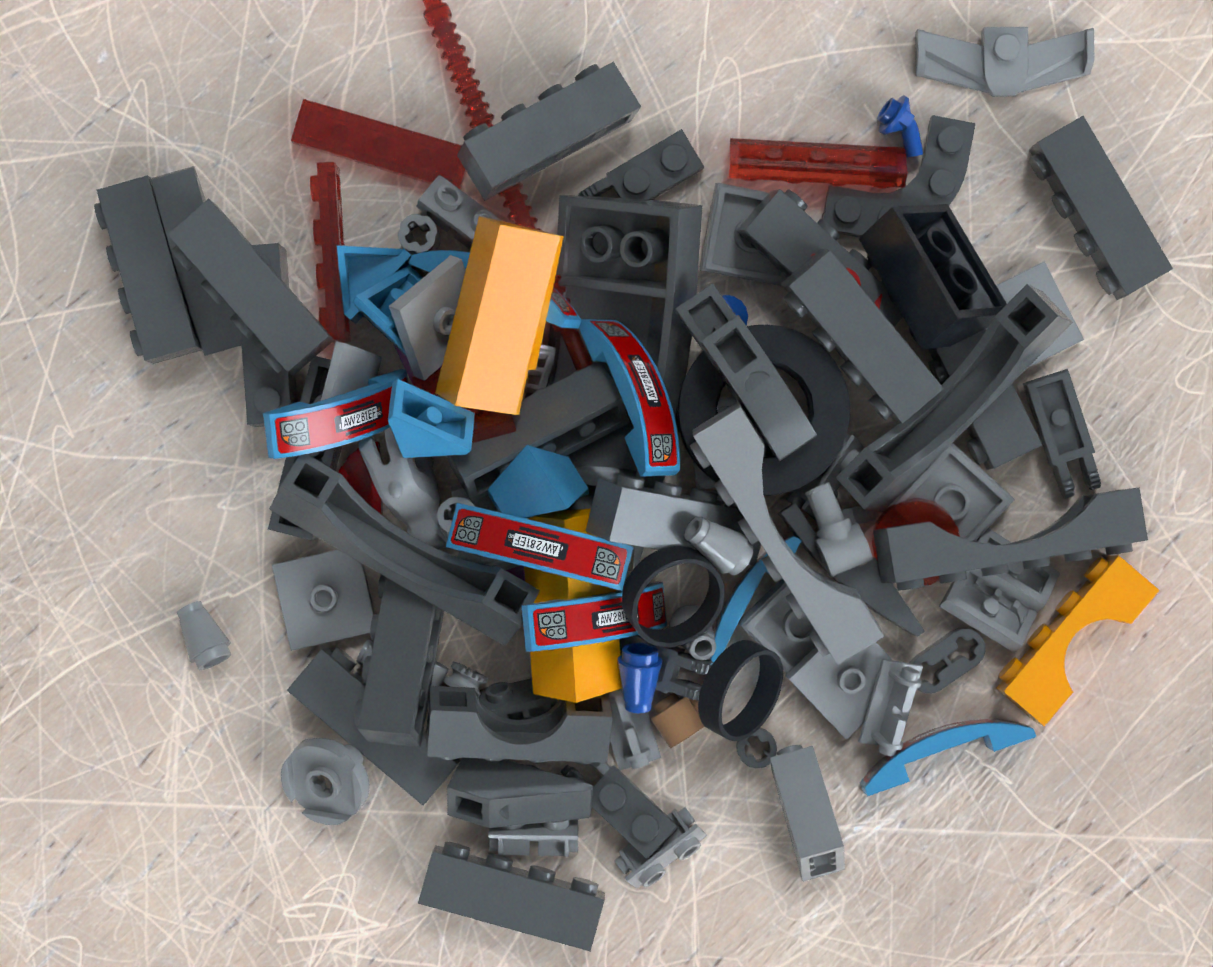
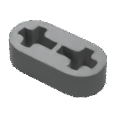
M957 628L917 654L909 663L920 665L925 662L927 665L933 666L942 660L945 664L934 673L937 680L933 684L923 680L921 687L917 688V690L924 693H936L978 665L983 660L986 652L982 636L968 628ZM959 637L966 641L973 639L975 644L970 648L973 655L969 659L959 655L951 661L947 656L958 648L956 640Z

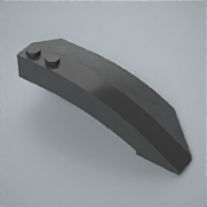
M559 195L557 235L564 236L554 288L570 303L581 320H617L639 339L650 354L663 379L677 426L678 401L687 373L692 335L676 314L675 308L697 294L702 205L659 200ZM551 323L548 346L555 347L556 351L546 387L570 376L580 368H586L595 363L592 361L580 329L561 328ZM601 362L606 371L608 372V374L610 375V377L612 378V380L614 381V378L612 376V373L609 369L607 362ZM631 419L629 424L566 455L589 488V494L578 498L565 510L591 509L598 478L616 481L618 474H624L645 480L644 487L654 488L655 481L664 482L665 476L640 477L624 438L634 429ZM634 546L628 571L632 572L638 565L644 547Z

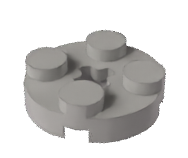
M326 738L303 740L286 759L281 769L282 787L290 802L292 803L296 798L298 803L305 808L302 812L303 815L314 822L325 825L341 824L360 810L369 795V778L362 765L363 755L356 747L342 745L339 742ZM324 775L332 783L331 788H327L325 781L318 779L317 776Z

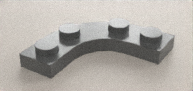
M932 115L929 121L921 165L916 177L907 186L891 193H871L829 185L822 220L832 226L838 234L860 238L891 207L950 205L959 192L966 175L976 123Z

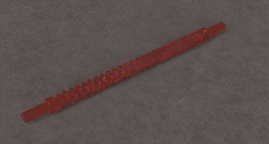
M422 0L426 8L423 12L424 19L429 27H434L431 35L434 38H439L436 47L444 50L441 54V59L448 60L445 69L453 72L450 81L458 84L455 88V93L462 94L463 97L460 99V104L467 106L464 115L472 118L469 127L475 128L486 123L488 128L494 126L492 124L495 118L494 114L487 113L490 104L482 101L485 97V92L477 89L480 85V80L473 79L476 70L468 67L471 58L463 55L466 51V46L459 45L458 42L461 40V35L454 33L457 24L450 22L452 12L449 5L441 0ZM519 182L498 194L499 197H505L502 206L503 208L510 209V213L507 215L509 220H514L516 225L542 231L540 228H535V224L538 221L537 217L530 216L533 207L525 204L528 195L521 194L520 192L523 188V183ZM557 274L553 287L564 297L563 293L566 292V287L559 285L558 282L562 276ZM565 298L569 303H571L570 298ZM552 324L554 331L561 333L576 371L590 366L592 361L577 328H561Z

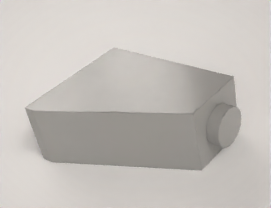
M792 745L779 750L777 756L770 757L771 770L802 881L845 870L843 841L813 746L803 748L801 745Z

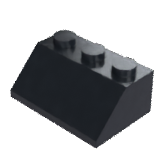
M948 204L891 207L859 238L867 253L869 263L877 270L888 289L891 301L899 308L909 326L911 336L919 343L922 350L950 347L988 328L993 318L1007 305Z

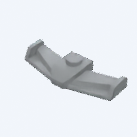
M984 27L981 31V45L917 29L915 32L916 76L989 93L992 97H1015L1020 92L1090 75L1095 57L1094 28L1029 45L1028 27Z

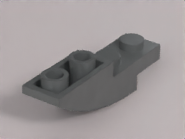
M713 283L675 308L676 314L726 382L728 390L735 400L739 401L752 424L779 462L817 436L803 410L740 316L735 315Z

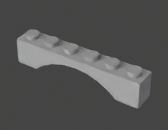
M739 401L694 428L692 432L696 442L690 445L694 455L703 468L711 465L720 480L714 483L718 493L728 507L735 503L744 518L739 520L738 523L751 544L759 541L768 554V556L762 559L766 569L775 582L783 578L792 593L787 595L786 599L799 620L807 616L815 631L811 632L809 636L822 657L830 653L838 665L882 639L884 635L858 591L836 583L813 570L791 550L778 533L768 513L763 495L762 463L765 445Z

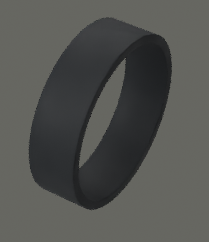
M684 546L663 548L645 557L628 576L622 593L623 611L631 625L647 642L660 647L680 646L701 636L715 622L724 602V583L718 571L697 550ZM690 563L707 568L709 587L706 597L699 609L690 618L679 625L666 629H651L638 623L637 606L640 596L647 584L656 575L667 568L679 564Z
M741 640L726 648L710 667L700 690L698 712L702 724L730 741H741L754 734L767 720L780 695L783 682V666L779 656L751 640ZM759 656V677L749 702L733 720L723 725L722 708L730 684L746 663Z

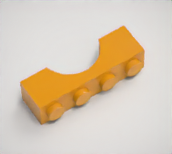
M1108 555L1106 559L1102 556L1097 558L1084 574V577L1088 579L1077 593L1071 590L1061 599L1055 608L1059 612L1057 617L1049 626L1046 624L1039 626L1027 641V644L1030 646L1029 650L1020 660L1016 657L1010 660L998 676L1002 681L996 689L1033 721L1042 726H1045L1073 693L1065 674L1064 662L1068 645L1076 633L1090 623L1105 619L1132 624L1160 591L1119 555Z

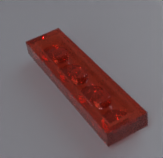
M306 99L302 101L291 138L293 144L428 184H432L437 176L441 175L457 188L462 189L467 172L457 157L462 145Z
M730 138L729 178L745 181H785L791 184L809 182L827 183L833 186L863 185L881 189L889 187L905 188L908 172L906 153L903 147Z
M335 162L317 163V175L310 176L312 201L319 202L320 219L313 220L314 242L316 246H322L323 263H316V281L318 290L325 289L326 307H319V322L333 337V344L336 341L351 343L350 320L344 315L336 247V245L345 246L340 168Z

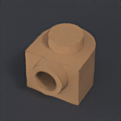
M671 693L653 705L657 713L650 719L670 748L678 745L705 727L699 717L697 700L683 696L679 698L677 694Z

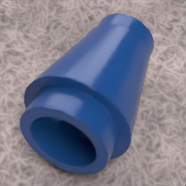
M646 643L628 644L622 648V655L618 657L625 709L629 712L647 713L652 709V702L663 662L662 658L658 656V648L654 645Z

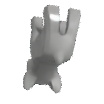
M391 428L384 430L387 450L390 456V462L387 465H383L375 441L371 436L360 441L359 450L380 498L392 514L407 526V533L440 550L445 547L448 539L441 533L437 520L440 492L433 471L434 462L432 456L415 457V463L412 458H403Z

